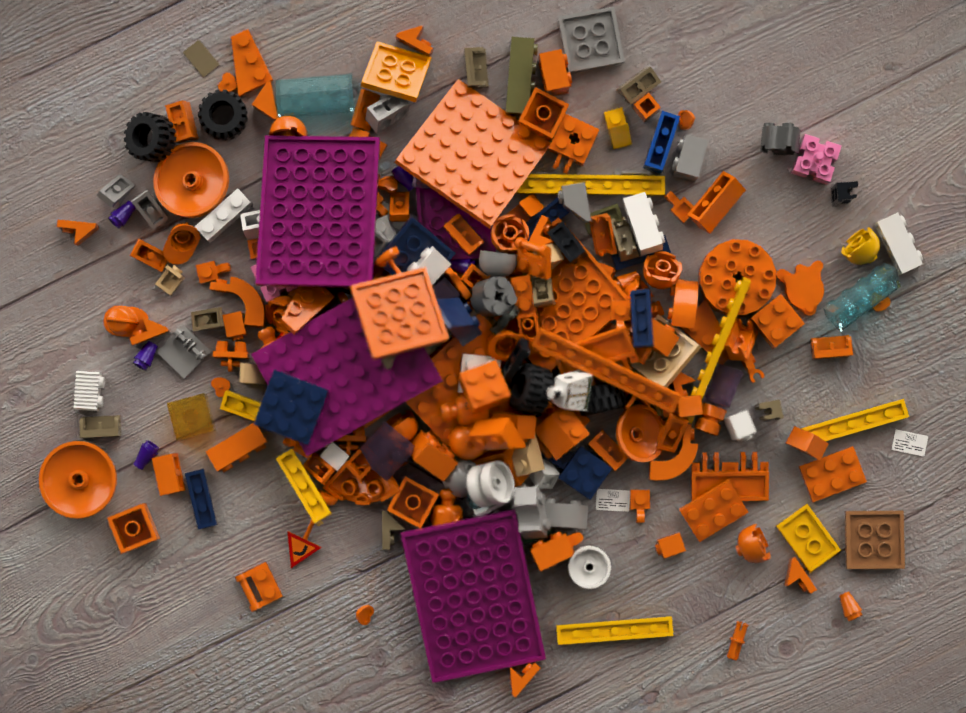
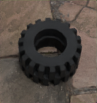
M224 89L223 91L215 90L213 94L211 92L208 93V97H204L202 105L199 104L198 117L202 128L208 135L213 136L217 140L233 139L237 134L239 136L241 130L245 129V123L248 121L247 109L241 98L234 92H228ZM221 105H228L234 111L232 120L225 125H217L212 120L214 110Z
M143 112L136 114V117L133 116L131 122L127 123V130H124V134H126L124 142H126L125 148L129 150L128 153L136 159L149 162H160V160L166 159V155L170 156L172 153L171 149L175 147L174 141H176V137H174L176 130L172 128L174 125L172 122H169L167 117ZM152 130V140L148 145V134Z
M529 363L521 364L519 373L515 374L512 379L513 385L508 389L510 392V407L513 410L531 415L543 413L551 401L547 396V390L554 387V377L551 371Z
M607 382L591 386L587 411L579 410L580 415L589 416L624 407L627 404L624 390Z

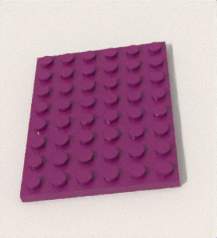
M265 135L256 286L350 288L352 285L373 280L380 137Z
M353 297L309 321L295 335L290 332L251 354L267 385L273 371L277 370L329 390L310 444L306 445L299 442L306 456L311 455L443 381L425 347L397 354L392 369L389 371L382 358L373 360Z
M515 509L401 533L432 683L546 659Z

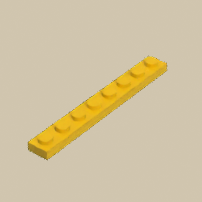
M530 174L516 193L558 194V191H561V187L564 185L585 182L587 195H636L645 192L646 196H665V176Z
M743 277L742 281H737L734 291L737 293L734 299L730 298L726 309H729L727 317L723 316L719 327H722L719 334L714 336L712 341L714 348L712 352L708 351L704 361L707 365L704 370H700L697 380L700 382L697 387H693L690 396L701 395L703 398L751 283L750 279ZM695 415L685 418H688L689 423L692 424Z

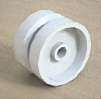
M495 461L474 466L470 469L467 476L469 495L472 501L479 507L484 508L506 503L513 497L515 491L513 474L504 462Z
M586 545L574 550L572 557H569L567 568L571 579L580 587L591 589L597 588L606 582L610 576L611 564L604 551L598 547ZM588 563L592 564L593 569L591 571L586 570Z

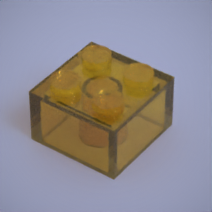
M202 393L167 403L176 441L216 431L207 394Z

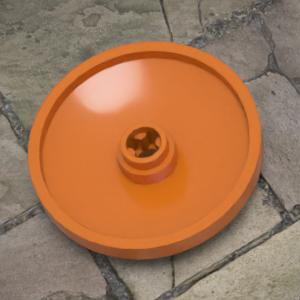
M187 142L175 146L174 149H171L172 153L170 156L166 155L165 160H160L155 169L153 185L156 197L165 209L176 216L183 218L204 216L213 211L222 202L227 193L229 171L226 162L215 149L203 143Z
M72 441L56 447L47 455L40 468L39 488L43 499L52 510L65 517L86 518L99 513L109 504L116 491L117 472L112 459L99 446L89 442ZM79 476L82 477V478H81V479L83 480L82 483H78V482H77V478H78Z

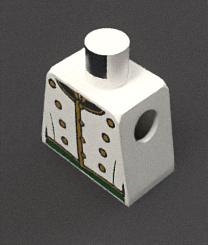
M582 370L559 375L555 378L554 387L547 390V396L549 399H552L554 404L562 408L587 411L593 375Z

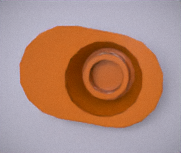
M185 222L177 224L171 229L163 248L164 257L168 262L179 265L187 262L192 257L200 240V233L197 228Z
M113 306L105 313L103 321L106 330L110 334L133 337L132 333L142 329L144 332L147 331L142 317L147 319L149 317L146 312L136 307Z
M503 330L498 332L489 342L488 353L496 360H507L520 338L528 340L529 357L534 353L535 348L532 347L533 341L528 336Z

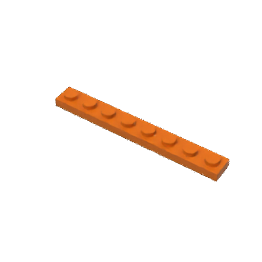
M541 327L532 343V347L670 413L673 412L681 397V394Z

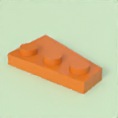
M249 29L232 36L238 96L241 97L264 86L266 82H272L273 79Z
M298 287L281 319V323L295 335L334 300L335 296L325 287Z
M706 300L697 307L694 329L679 327L693 341L699 344L706 353L708 351L712 352L714 336L719 334L722 327H719V322ZM725 346L717 362L721 366L729 359Z

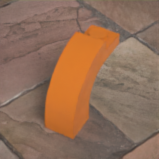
M236 277L230 278V284H227V280L216 279V282L210 283L211 291L236 294L243 300L246 309L244 325L265 328V305L254 287Z
M691 424L687 425L681 438L680 450L674 458L669 461L649 462V480L672 479L689 468L698 450V444H691V440H694L695 429L691 428Z

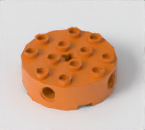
M732 239L718 244L705 256L699 269L698 286L709 306L713 310L727 316L729 309H726L730 298L734 299L737 293L734 291L737 282H735L736 279L733 276L739 274L740 281H742L743 277L750 279L751 283L737 314V317H742L758 311L770 300L776 287V269L772 258L761 246L749 240Z

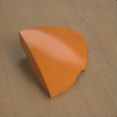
M367 444L360 447L322 487L333 497L341 501L355 502V505H369L378 501L383 502L400 490L391 472Z

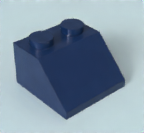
M459 298L436 299L443 321L462 346L482 334L479 329L481 324L475 315L471 316L470 313L473 311L467 302L463 304Z

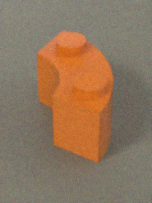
M679 279L670 288V296H673L672 308L668 310L667 319H671V326L694 329L698 302V282Z
M630 313V321L626 320L624 325H626L629 334L633 336L632 313ZM652 318L653 351L668 357L679 337L674 333V328L667 324L662 325Z
M489 410L488 419L509 417L524 442H528V439H535V415Z

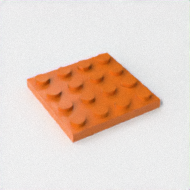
M426 267L350 287L373 360L448 341L449 337Z

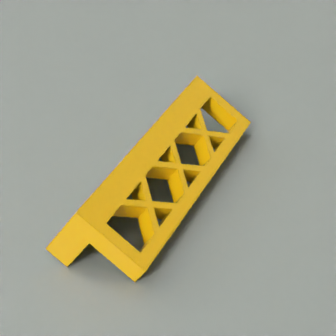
M291 448L277 457L276 460L313 522L320 526L324 524L322 520L332 515L295 451Z

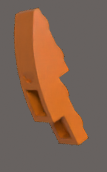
M531 275L511 278V283L517 296L515 305L520 309V312L517 314L520 334L526 335L534 341L540 329L538 311L533 303ZM537 348L534 349V353L541 351Z

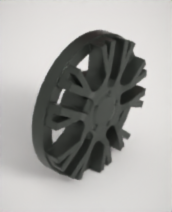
M514 305L510 312L507 311L505 315H502L490 328V331L495 335L502 331L509 321L513 320L520 312L518 306Z

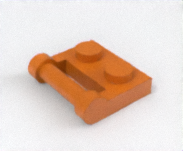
M518 237L515 241V247L517 248V271L545 280L551 278V247L528 242L525 238ZM527 250L537 252L541 256L527 252Z
M267 562L235 577L251 605L249 607L251 612L283 597ZM250 576L262 598L260 602H257L246 580Z

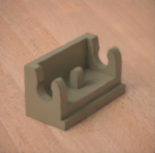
M483 47L464 48L468 88L489 87L485 49Z
M646 67L616 90L624 96L625 102L631 105L660 84L661 80L651 67Z
M622 217V222L617 223L615 218L611 219L615 244L621 262L639 257V252L626 217Z
M780 399L754 405L755 410L765 409L764 414L767 415L760 417V420H779L784 418Z
M120 415L81 417L79 421L80 438L121 436Z

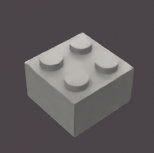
M687 134L684 139H680L676 149L679 156L675 157L671 167V171H674L673 177L696 182L699 177L708 140Z

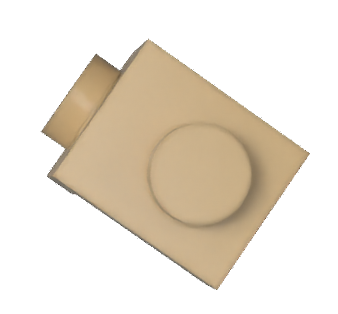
M167 265L165 267L166 270L155 285L172 296L185 277L181 275L183 271L173 265L171 268Z

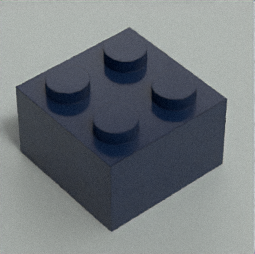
M580 446L560 474L559 479L591 500L612 468Z

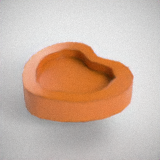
M224 73L218 88L220 91L224 89L228 92H233L237 89V81L231 73Z
M681 110L678 113V116H680L679 127L681 130H689L694 123L695 116L688 110Z
M386 176L378 181V188L386 190L388 193H395L398 189V183L392 176Z
M878 292L873 293L870 297L871 307L876 312L885 310L891 302L889 297L882 296Z
M217 377L211 381V385L218 397H223L225 391L230 390V381L225 378Z
M370 605L360 607L356 612L357 621L362 625H368L371 616L374 614V608Z

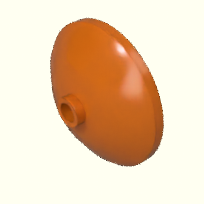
M634 405L629 407L628 410L626 409L618 419L616 426L617 442L624 455L632 461L640 463L649 462L657 458L662 452V449L656 447L662 418L658 416L657 411L646 405Z

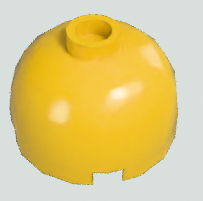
M867 227L868 230L866 231L862 228L855 232L846 241L849 243L846 248L842 247L841 253L853 264H870L877 259L880 241L870 227Z

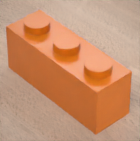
M723 171L687 215L699 228L710 234L746 189L734 176Z
M252 423L207 450L206 454L217 472L222 470L225 473L233 468L232 464L239 460L241 463L250 458L248 454L256 451L258 453L265 449V444L268 443V440L261 428Z

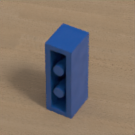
M665 111L661 112L643 166L644 169L659 174L662 173L680 116Z

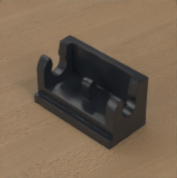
M858 181L840 182L832 186V207H836L839 204H848L851 202V199L856 198L857 195H850V192L853 191V188L858 187Z
M563 221L548 232L570 263L577 264L579 258L588 256L585 249Z

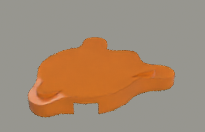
M818 260L809 267L798 264L795 267V274H791L785 269H779L776 272V277L785 285L788 301L802 310L807 316L815 314L817 306L824 296V285L821 280L823 263Z
M448 268L443 274L460 297H464L467 300L466 302L473 311L471 293L457 273Z

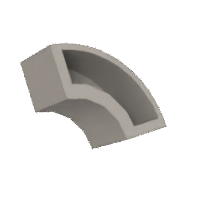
M537 486L515 488L514 507L518 515L520 534L525 539L547 538V530H550V521L546 515L544 493H541Z
M545 498L546 515L550 521V526L587 529L588 506L581 505L582 501L570 500V504L555 503L556 499Z

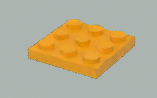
M376 42L363 76L361 87L416 103L432 57Z

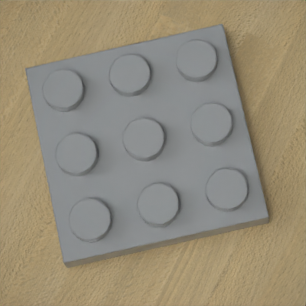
M614 6L558 17L564 53L568 59V72L575 73L625 63Z

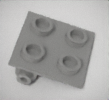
M183 325L173 333L174 335L157 353L185 379L211 351Z

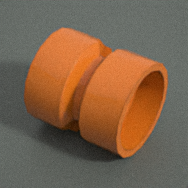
M703 403V414L701 418H698L695 429L718 436L721 429L719 422L724 421L727 411L717 406Z

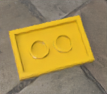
M805 504L776 525V528L809 573L841 551L808 504Z

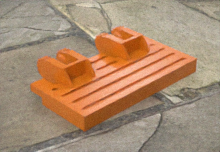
M626 325L575 343L616 364V361L622 360L624 367L631 371L632 368L628 357L631 364L639 362ZM555 358L561 375L580 370ZM592 376L591 386L596 385L594 376Z
M702 452V471H700V462H692L691 501L729 479L742 501H769V462H760V470H758L757 452H752V468H746L745 452H740V470H738V462H722V470L719 471V452H714L713 455L714 469H707L708 455L707 452Z

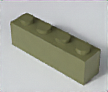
M511 38L506 114L512 116H521L530 98V93L533 92L535 82L531 81L532 74L536 73V63H533V55L537 56L538 44H534V38Z

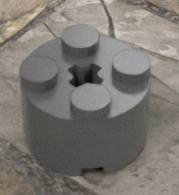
M764 123L761 134V152L768 154V150H771L773 155H794V152L799 154V127H795L793 123H782V126H775V123Z
M505 277L481 280L472 289L471 305L474 311L487 318L505 315L507 311L510 312L517 302L514 288Z

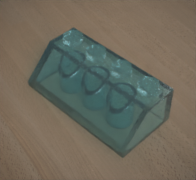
M352 74L276 80V101L279 118L282 116L302 117L354 112Z
M887 263L876 266L869 275L860 278L853 287L844 290L841 296L827 303L826 307L823 308L826 317L839 332L844 330L901 287L897 269Z

